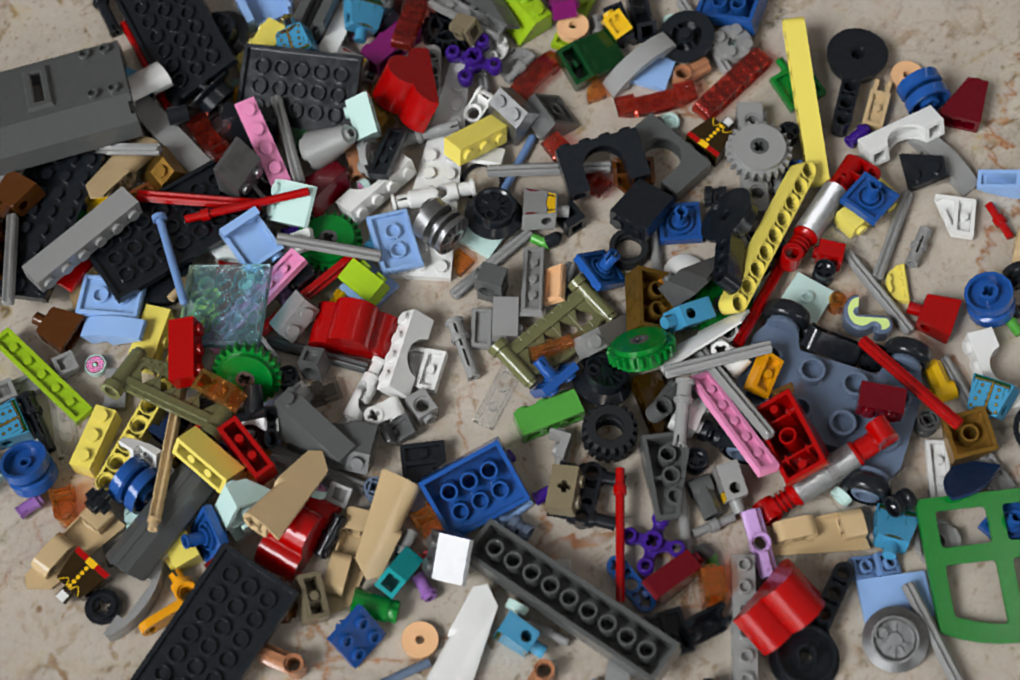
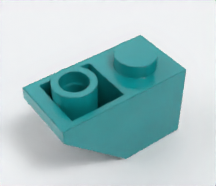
M406 546L374 585L393 599L424 559L410 547Z

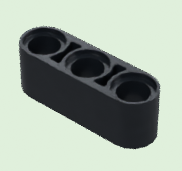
M810 324L801 342L803 347L853 367L856 366L863 353V350L858 346V341L814 324Z

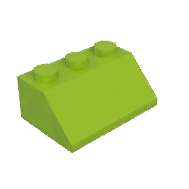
M505 0L520 24L519 29H506V32L519 47L552 27V13L540 0Z

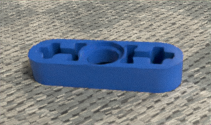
M615 555L607 561L606 569L609 576L616 583V569L612 570L613 563L615 562L616 564ZM625 560V581L633 579L638 584L635 590H628L625 587V596L638 612L649 614L655 609L656 600L641 583L642 579ZM641 589H643L641 592L643 599H650L649 607L640 605L641 598L637 594Z

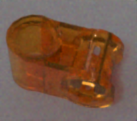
M68 483L67 486L58 489H49L53 515L60 526L65 529L78 517L77 497L72 483ZM70 512L68 517L62 518L64 514Z
M428 502L425 503V507L408 514L425 542H427L431 529L443 530L441 523Z

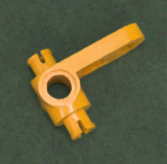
M182 569L175 570L178 575L177 577L173 572L168 576L173 583L170 588L177 600L139 624L138 628L143 636L152 635L167 626L184 602V594L191 591L195 586L191 576H185Z

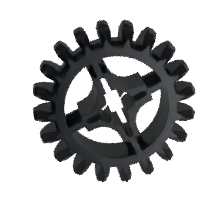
M437 11L435 13L430 12L429 17H425L424 23L421 25V37L425 46H438L443 57L447 47L450 45H457L461 50L466 51L467 46H470L468 41L458 40L453 35V32L449 30V24L453 19ZM437 28V33L434 35L433 31Z

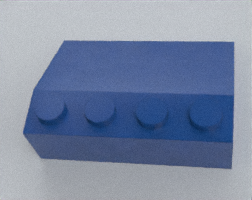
M700 0L696 11L707 16L713 25L724 27L735 23L740 24L750 36H756L768 0Z
M499 436L422 477L418 482L444 530L455 531L462 535H466L486 524L490 518L495 519L531 499Z

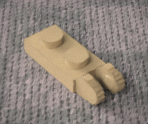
M875 78L873 88L870 90L862 124H866L873 130H879L883 127L892 82L888 81L884 89L885 92L877 90L880 84V79Z

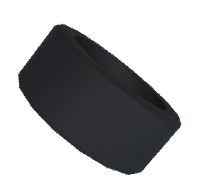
M618 230L609 242V249H617V245L620 242L632 240L641 246V253L635 258H624L621 256L615 263L616 266L623 270H632L638 265L643 266L649 256V241L647 240L644 243L639 239H634L630 234Z

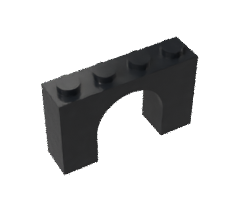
M623 127L616 133H602L598 138L591 140L590 138H584L576 144H563L558 149H555V158L569 201L590 196V187L583 165L588 157L597 152H609L621 160L629 185L634 184L639 178L644 181L650 179L651 171L636 127Z

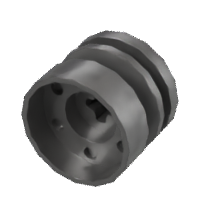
M435 198L428 202L417 215L413 223L412 233L422 241L429 242L430 247L439 254L444 255L453 250L461 241L467 231L469 221L456 210L452 211V207L442 199Z

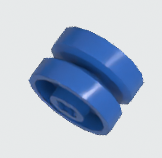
M924 67L916 70L905 77L897 86L896 92L901 101L905 103L909 115L929 105L938 110L949 100L951 93L946 84L941 82L942 78L935 67Z
M983 272L975 275L965 286L964 298L970 319L976 325L984 328H996L1011 320L1016 310V301L1013 286L1006 276L997 272Z
M26 440L19 442L9 448L0 460L1 474L9 482L12 490L20 497L30 498L45 493L53 486L58 477L59 470L57 464L40 441Z
M134 456L118 469L109 485L108 493L114 501L120 504L124 503L127 510L138 515L153 497L158 469L150 467L148 462L138 456Z

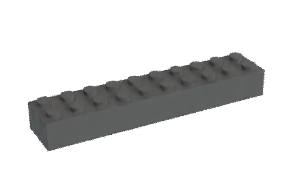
M492 518L488 520L473 539L469 564L471 567L636 679L662 680L681 654L679 642Z

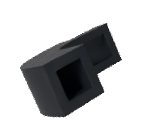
M626 0L629 20L638 43H644L657 35V21L651 13L649 1Z

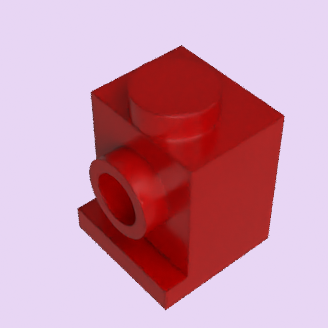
M820 238L819 245H814L812 258L815 259V263L821 259L832 261L836 267L835 271L839 272L846 244Z

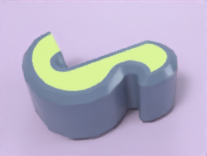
M853 295L846 301L841 321L843 328L849 335L865 337L873 333V340L884 341L890 336L893 329V321L890 317L858 314L859 295Z

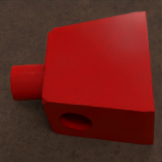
M926 294L923 304L910 301L906 313L918 317L915 329L943 344H947L962 300Z

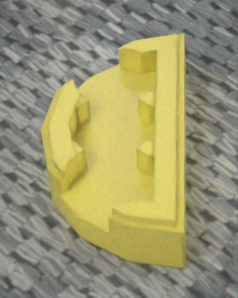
M905 263L896 265L888 273L885 279V288L894 301L909 305L910 295Z

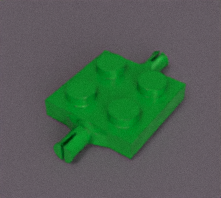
M780 57L776 60V63L781 71L779 74L771 77L769 83L790 113L795 112L789 68L783 57ZM814 75L818 100L826 95V90Z

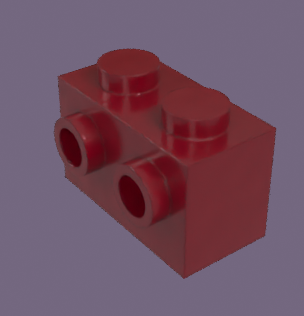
M862 380L858 389L855 414H860L864 418H876L880 415H885L890 423L900 422L904 415L907 389Z

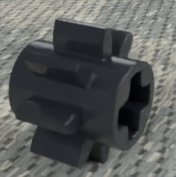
M92 487L85 494L87 500L84 504L94 515L99 512L105 515L112 508L109 502L113 499L102 487L98 490Z

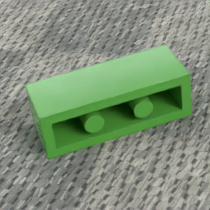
M575 389L569 391L562 390L554 397L549 399L542 398L534 405L529 407L522 406L516 412H513V421L523 443L549 434L550 428H564L582 421L585 417V410Z

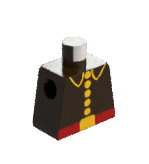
M710 117L686 134V142H690L701 155L707 156L711 165L716 167L725 155L726 141H728L729 134H733L731 129L735 124L728 117L721 123L715 118Z
M78 546L57 575V579L64 586L55 596L64 604L74 595L80 600L85 601L93 592L100 590L112 581L113 577Z

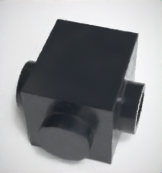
M310 264L306 265L287 285L292 292L295 290L301 292L316 280L315 275L317 273Z

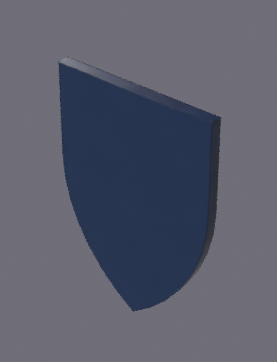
M970 461L952 466L944 478V491L952 501L971 496L984 489L1001 469V465Z

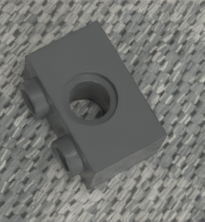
M482 262L481 268H477L474 274V281H476L475 290H477L478 299L493 303V296H506L509 288L508 268Z

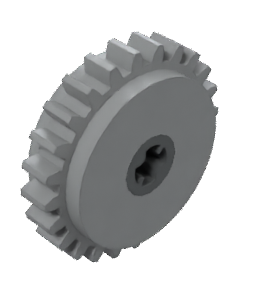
M755 120V124H751L748 121L745 127L740 124L739 130L733 129V134H729L725 146L726 162L731 163L730 169L736 168V175L742 174L744 180L748 177L751 182L754 179H758L759 183H762V179L770 182L771 176L777 179L779 173L784 174L785 168L789 167L793 149L790 147L791 140H786L787 133L781 134L782 128H774L773 123L767 125L766 121L762 124Z

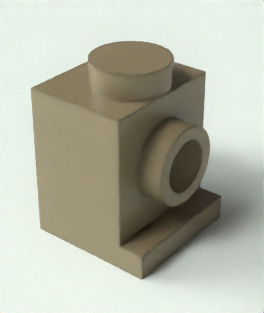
M457 13L449 24V30L453 32L455 38L460 41H468L470 46H473L483 33L478 19L465 14Z

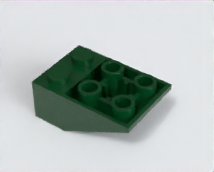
M606 28L556 51L555 58L576 92L610 73L625 56Z

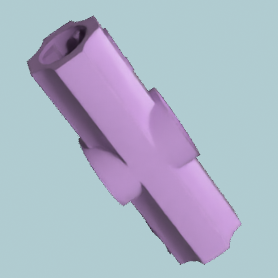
M753 508L740 514L748 539V548L752 555H755V567L758 578L761 580L768 578L777 566L771 548V539L767 534L761 509ZM761 538L764 540L765 548H756L754 539Z

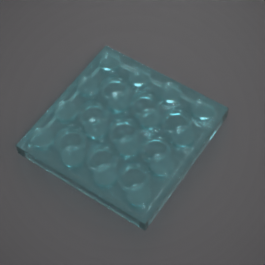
M270 264L189 265L185 288L188 305L182 306L180 318L194 316L202 323L204 327V335L202 336L204 348H226L228 344L234 347L235 342L243 345L244 341L249 345H252L254 342L256 346H261L273 267Z

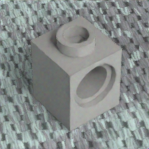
M424 387L405 398L406 407L420 427L424 424H431L439 416L438 407ZM421 406L428 407L426 411L418 410V408Z

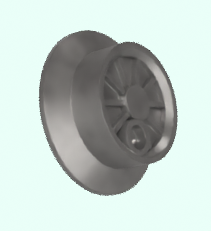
M891 606L882 608L870 616L863 629L862 644L867 657L875 666L887 672L902 673L915 668L925 658L929 648V634L926 625L916 613L904 607Z

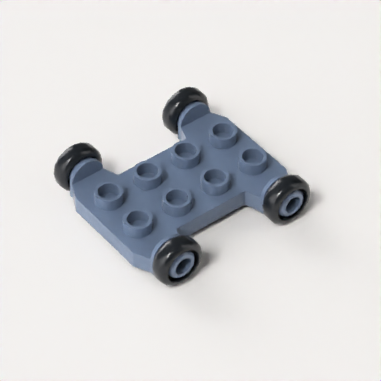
M775 298L765 304L762 315L766 323L753 335L750 343L754 344L770 340L773 347L772 353L784 361L769 398H762L743 389L756 357L749 358L752 363L739 376L736 383L755 407L789 388L817 429L829 452L837 450V448L845 445L847 442H854L866 434L865 426L875 418H864L860 414H855L858 389L862 380L906 388L883 367L877 374L800 350L799 333L808 328L811 319L810 313L801 304L784 298ZM896 336L890 338L885 343L883 350L923 384L921 371L926 370L931 364V349L923 342L911 337ZM908 389L904 415L901 421L890 423L897 432L899 440L866 460L862 468L860 467V469L850 473L842 480V490L858 503L877 506V503L884 504L885 498L892 494V486L889 482L898 475L921 402ZM742 413V415H743V416L745 417V419L748 421V423L750 424V426L753 428V430L756 432V434L759 436V438H760V439L762 440V442L765 444V441H764L763 437L761 436V434L756 430V428L751 424V422H750V421L746 418V416ZM724 431L717 442L718 450L730 460L737 459L738 463L749 465Z

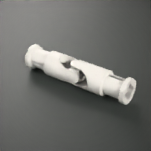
M470 178L469 181L450 182L427 189L410 190L406 194L396 196L390 194L393 211L404 208H422L431 200L439 198L438 190H443L447 193L446 196L441 198L444 202L456 201L460 197L470 195L475 197L474 180Z
M378 356L372 357V363L359 381L342 414L343 418L340 423L362 420L365 410L377 391L378 378L383 371L385 359Z

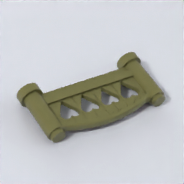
M583 273L578 274L568 284L567 288L572 293L565 298V301L556 305L511 343L505 337H501L488 350L493 358L497 357L525 388L528 387L529 390L537 385L539 382L537 376L541 375L535 365L530 363L528 348L543 352L551 366L556 368L577 354L571 340L618 316L607 301L588 283V279ZM575 310L589 313L593 319L586 321L585 326H580L577 323ZM560 323L576 327L577 332L571 334L569 339L563 338ZM544 336L560 340L561 346L555 347L553 352L547 351Z
M141 347L132 349L111 378H106L101 385L102 392L111 399L118 400L124 392H127L200 426V430L206 433L215 443H218L221 439L217 428L233 417L243 400V396L239 392L232 391L229 394H225L204 377H202V385L189 387L190 390H195L198 393L185 400H180L181 388L173 387L162 392L161 379L168 378V362L147 358V352ZM143 369H150L151 372L159 374L158 377L142 383ZM206 395L209 399H215L217 403L201 410L199 398Z

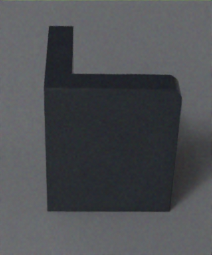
M573 200L568 201L569 218L556 217V223L568 237L586 227V216Z

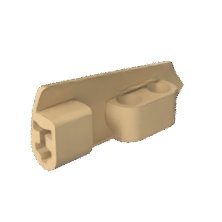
M141 136L127 140L125 143L159 142L153 138ZM111 156L85 185L90 199L109 197L122 186L129 190L136 181V172L144 165H148L155 156Z
M308 450L277 478L273 488L244 513L243 519L247 526L263 537L271 533L276 540H280L328 473L323 451Z
M386 469L381 470L355 556L366 580L379 578L382 575L401 537V528L421 490L420 486Z
M351 506L346 509L345 517L347 520L340 530L339 539L335 551L332 552L323 583L330 615L351 606L355 588L360 586L364 577L355 556L369 510Z
M85 507L63 533H57L33 558L31 562L32 567L25 574L27 589L52 590L61 582L57 579V575L78 546L91 557L123 530L126 525L117 519L110 510L105 515L101 512L94 515Z
M860 507L815 517L810 514L783 519L766 527L767 534L771 539V548L774 556L866 551L871 548L866 538L868 529ZM756 538L754 542L764 549V540Z

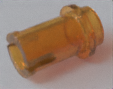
M836 291L830 294L828 311L833 315H836V312L838 314L842 312V307L846 303V296L842 292Z

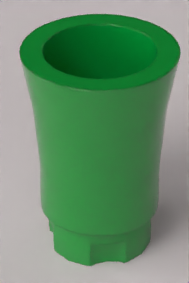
M356 586L350 612L360 604L374 620L396 623L401 601L392 600L390 597L372 593Z

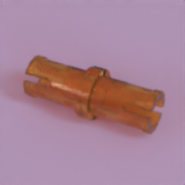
M567 334L553 340L551 338L546 339V342L529 347L528 351L532 361L542 355L553 356L558 351L574 347V342L571 335Z

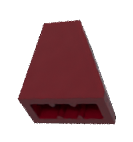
M968 77L939 111V115L944 119V126L976 133L981 123L989 81Z
M337 161L305 177L304 184L317 187L311 212L315 218L321 216L351 186L348 179L350 176L348 169L345 165L341 166Z
M687 549L645 578L641 583L657 602L664 605L706 570L702 566L705 561L696 551L692 554Z

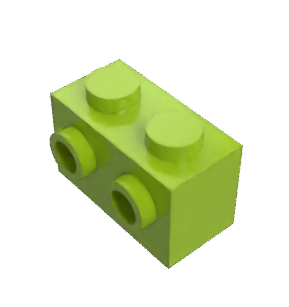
M352 258L337 278L365 301L376 306L390 289L385 283L387 278L378 271L376 274L370 271L372 267L363 259L359 262Z

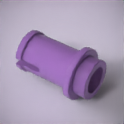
M40 495L30 497L15 507V510L22 519H25L26 516L39 507L42 509L45 501Z
M419 572L411 580L420 592L421 600L430 602L437 597V589L432 587L425 574H423L424 572Z

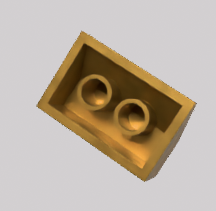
M638 265L625 275L627 331L640 327L662 328L660 318L663 316V313L674 308L658 289L664 283L662 278L669 272Z

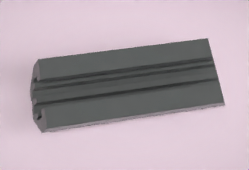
M301 0L293 18H295L296 22H301L309 28L315 41H320L339 0Z
M184 462L180 463L169 478L161 524L158 526V531L150 532L147 530V518L151 499L105 555L106 559L124 573L145 581L196 518L202 506L206 505L215 494L216 490Z

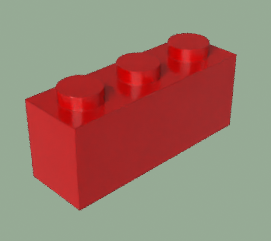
M194 316L168 320V381L177 389L202 385V376L205 373L202 364V356L204 355L202 344L204 327Z
M236 415L217 428L222 440L257 484L263 486L278 475L274 463Z

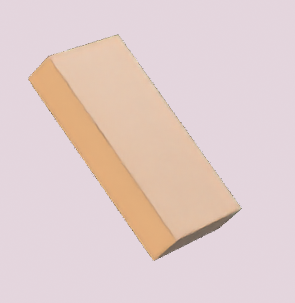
M563 263L544 270L543 304L546 307L565 301L567 267Z

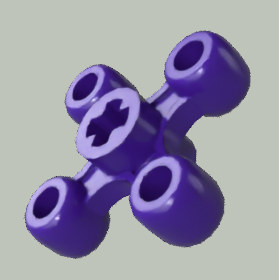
M482 33L475 46L466 51H462L457 45L447 47L445 51L447 61L452 64L461 62L465 65V68L457 76L460 86L464 88L472 86L474 74L481 72L483 69L492 76H498L502 73L503 64L499 58L492 57L488 59L483 55L484 52L489 50L491 45L488 35Z
M654 514L652 515L653 527L651 531H647L645 534L639 533L633 527L625 528V545H639L644 548V556L638 561L637 569L645 577L650 576L656 571L655 559L658 555L668 553L675 558L687 550L683 541H668L664 538V531L670 525L671 520L658 522ZM630 534H633L631 539H627ZM652 540H656L657 543L654 547H652ZM676 548H681L679 552H675ZM645 565H650L648 569H643Z

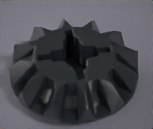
M100 589L93 592L85 603L87 618L93 624L101 626L110 624L122 609L120 597L109 589ZM100 600L103 603H105V605H110L107 607L108 614H105L102 611L98 612V610L101 608Z

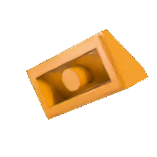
M774 353L757 356L743 389L768 399L784 361Z

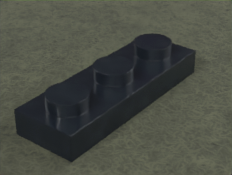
M387 128L367 174L370 179L389 180L409 135L407 128Z

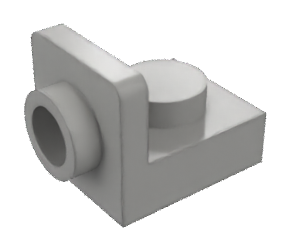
M550 428L549 439L555 441L552 454L555 455V463L560 464V461H566L572 443V435L563 428Z

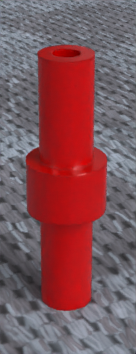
M993 202L987 203L985 208L992 216V222L996 228H1000L1007 240L1012 239L1015 235L1008 226L1005 216L999 213Z

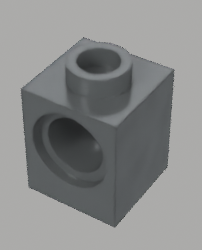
M304 346L297 361L303 379L324 381L331 365L325 348Z

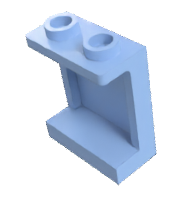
M235 0L241 16H243L248 24L250 34L258 31L260 24L264 23L268 17L278 22L293 17L292 9L295 8L293 0Z
M256 206L219 229V235L248 275L253 272L256 275L266 268L265 264L272 261L274 263L283 257L282 253L285 249L282 244L278 245L276 243V238L259 216L260 212Z

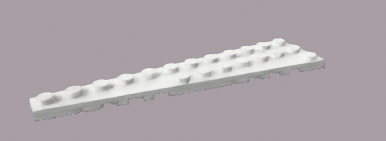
M461 62L450 63L432 125L458 118L460 124L453 125L452 127L461 125V129L466 126L464 110L468 104L469 87L464 88L458 83V73L465 68V65ZM453 133L427 139L413 190L427 189L450 182L460 183L462 166L457 165L444 155V138ZM438 190L440 199L446 196L447 193L445 191ZM459 200L446 202L452 207V211L456 210L458 212ZM407 208L412 226L422 208ZM416 236L424 267L388 275L392 279L451 282L454 249L447 254L441 255L429 246V242H424Z

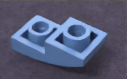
M876 552L872 556H854L849 558L848 563L854 568L853 582L860 579L901 574L898 557L896 556L895 559L889 560L882 556L883 552Z

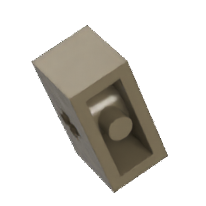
M552 464L545 501V508L549 515L576 517V511L581 507L580 489L584 488L585 475L582 474L579 466Z
M316 571L298 575L292 581L293 588L301 593L296 602L302 626L325 622L331 615L321 572Z

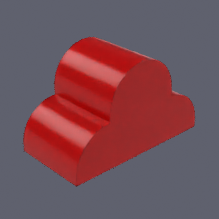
M416 47L411 49L407 56L395 55L389 58L373 90V97L380 107L391 113L398 114L404 125L420 133H424L439 105L429 49Z
M340 297L336 302L323 301L318 304L320 311L313 322L308 341L309 346L325 348L327 351L372 360L373 356L385 359L392 344L391 338L398 326L397 317L379 311V308L370 302L352 297Z
M789 388L756 407L775 430L774 437L768 440L764 439L771 454L780 464L779 471L788 487L797 484L831 464L828 458L829 451L823 439Z
M310 497L280 540H276L271 533L262 538L256 550L254 562L280 578L284 577L286 582L292 584V581L302 573L313 556V552L322 538L321 533L327 528L333 513L340 514L342 508L326 499Z
M787 558L780 562L734 618L733 622L765 656L779 648L793 633L798 632L813 621L822 611L826 602L821 597L818 589Z

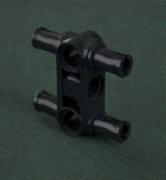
M560 461L561 465L579 466L582 474L585 475L584 488L580 489L579 494L581 496V507L577 509L576 515L584 513L588 517L580 520L577 517L549 515L548 512L547 516L565 519L569 524L580 530L591 529L596 526L614 531L616 516L597 513L596 507L601 486H613L616 484L615 473L608 472L605 467H601L596 462L577 465ZM595 472L598 476L590 478L586 474Z

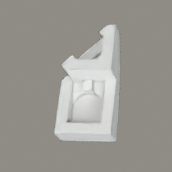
M123 437L119 440L120 446L125 447L130 452V458L138 456L148 462L150 467L158 469L162 453L161 449L136 439Z

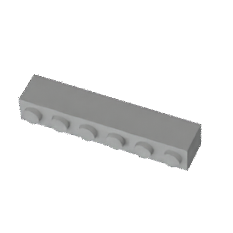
M123 186L120 187L25 263L22 269L26 277L43 293L47 289L54 287L57 281L70 274L78 264L86 261L94 251L103 247L110 238L119 234L126 225L138 219L140 214L143 213L139 201Z

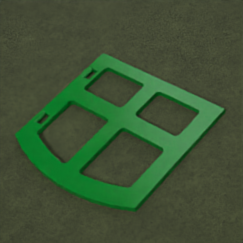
M1020 488L978 492L953 501L948 496L917 499L915 510L940 634L976 643H1020V592L1013 562L1014 558L1020 557V539L1011 540L1008 537L1003 512L1004 504L1020 503ZM983 507L985 509L991 537L990 543L947 548L941 545L936 512ZM994 561L997 567L1007 623H985L956 617L946 567Z

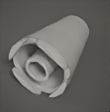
M347 124L307 131L299 140L301 156L304 161L308 160L311 164L309 167L318 171L336 161L355 143L356 132Z

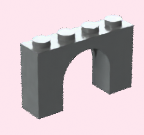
M650 113L635 126L644 153L654 148H664L672 151L680 161L678 167L661 181V190L674 196V203L680 201L710 174L711 162L709 158L703 154L701 155L690 142L682 139L676 130L670 129L662 118Z

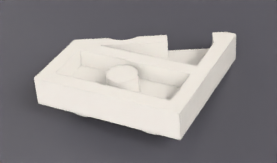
M935 194L934 202L950 237L973 239L977 199Z
M411 345L408 353L410 369L416 378L414 382L415 390L424 387L428 393L436 394L447 362V351Z

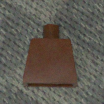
M16 171L6 174L0 182V219L5 220L6 215L11 212L16 213L19 217H23L46 193L36 182Z
M52 307L46 315L37 312L32 318V323L38 326L36 333L40 339L59 354L73 350L81 338L80 335L85 322L83 315Z

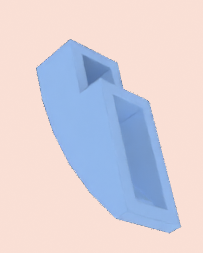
M978 169L977 190L1002 197L1020 199V170Z
M121 316L86 317L80 337L92 344L108 342L111 345L139 342L143 339L148 322L143 319Z

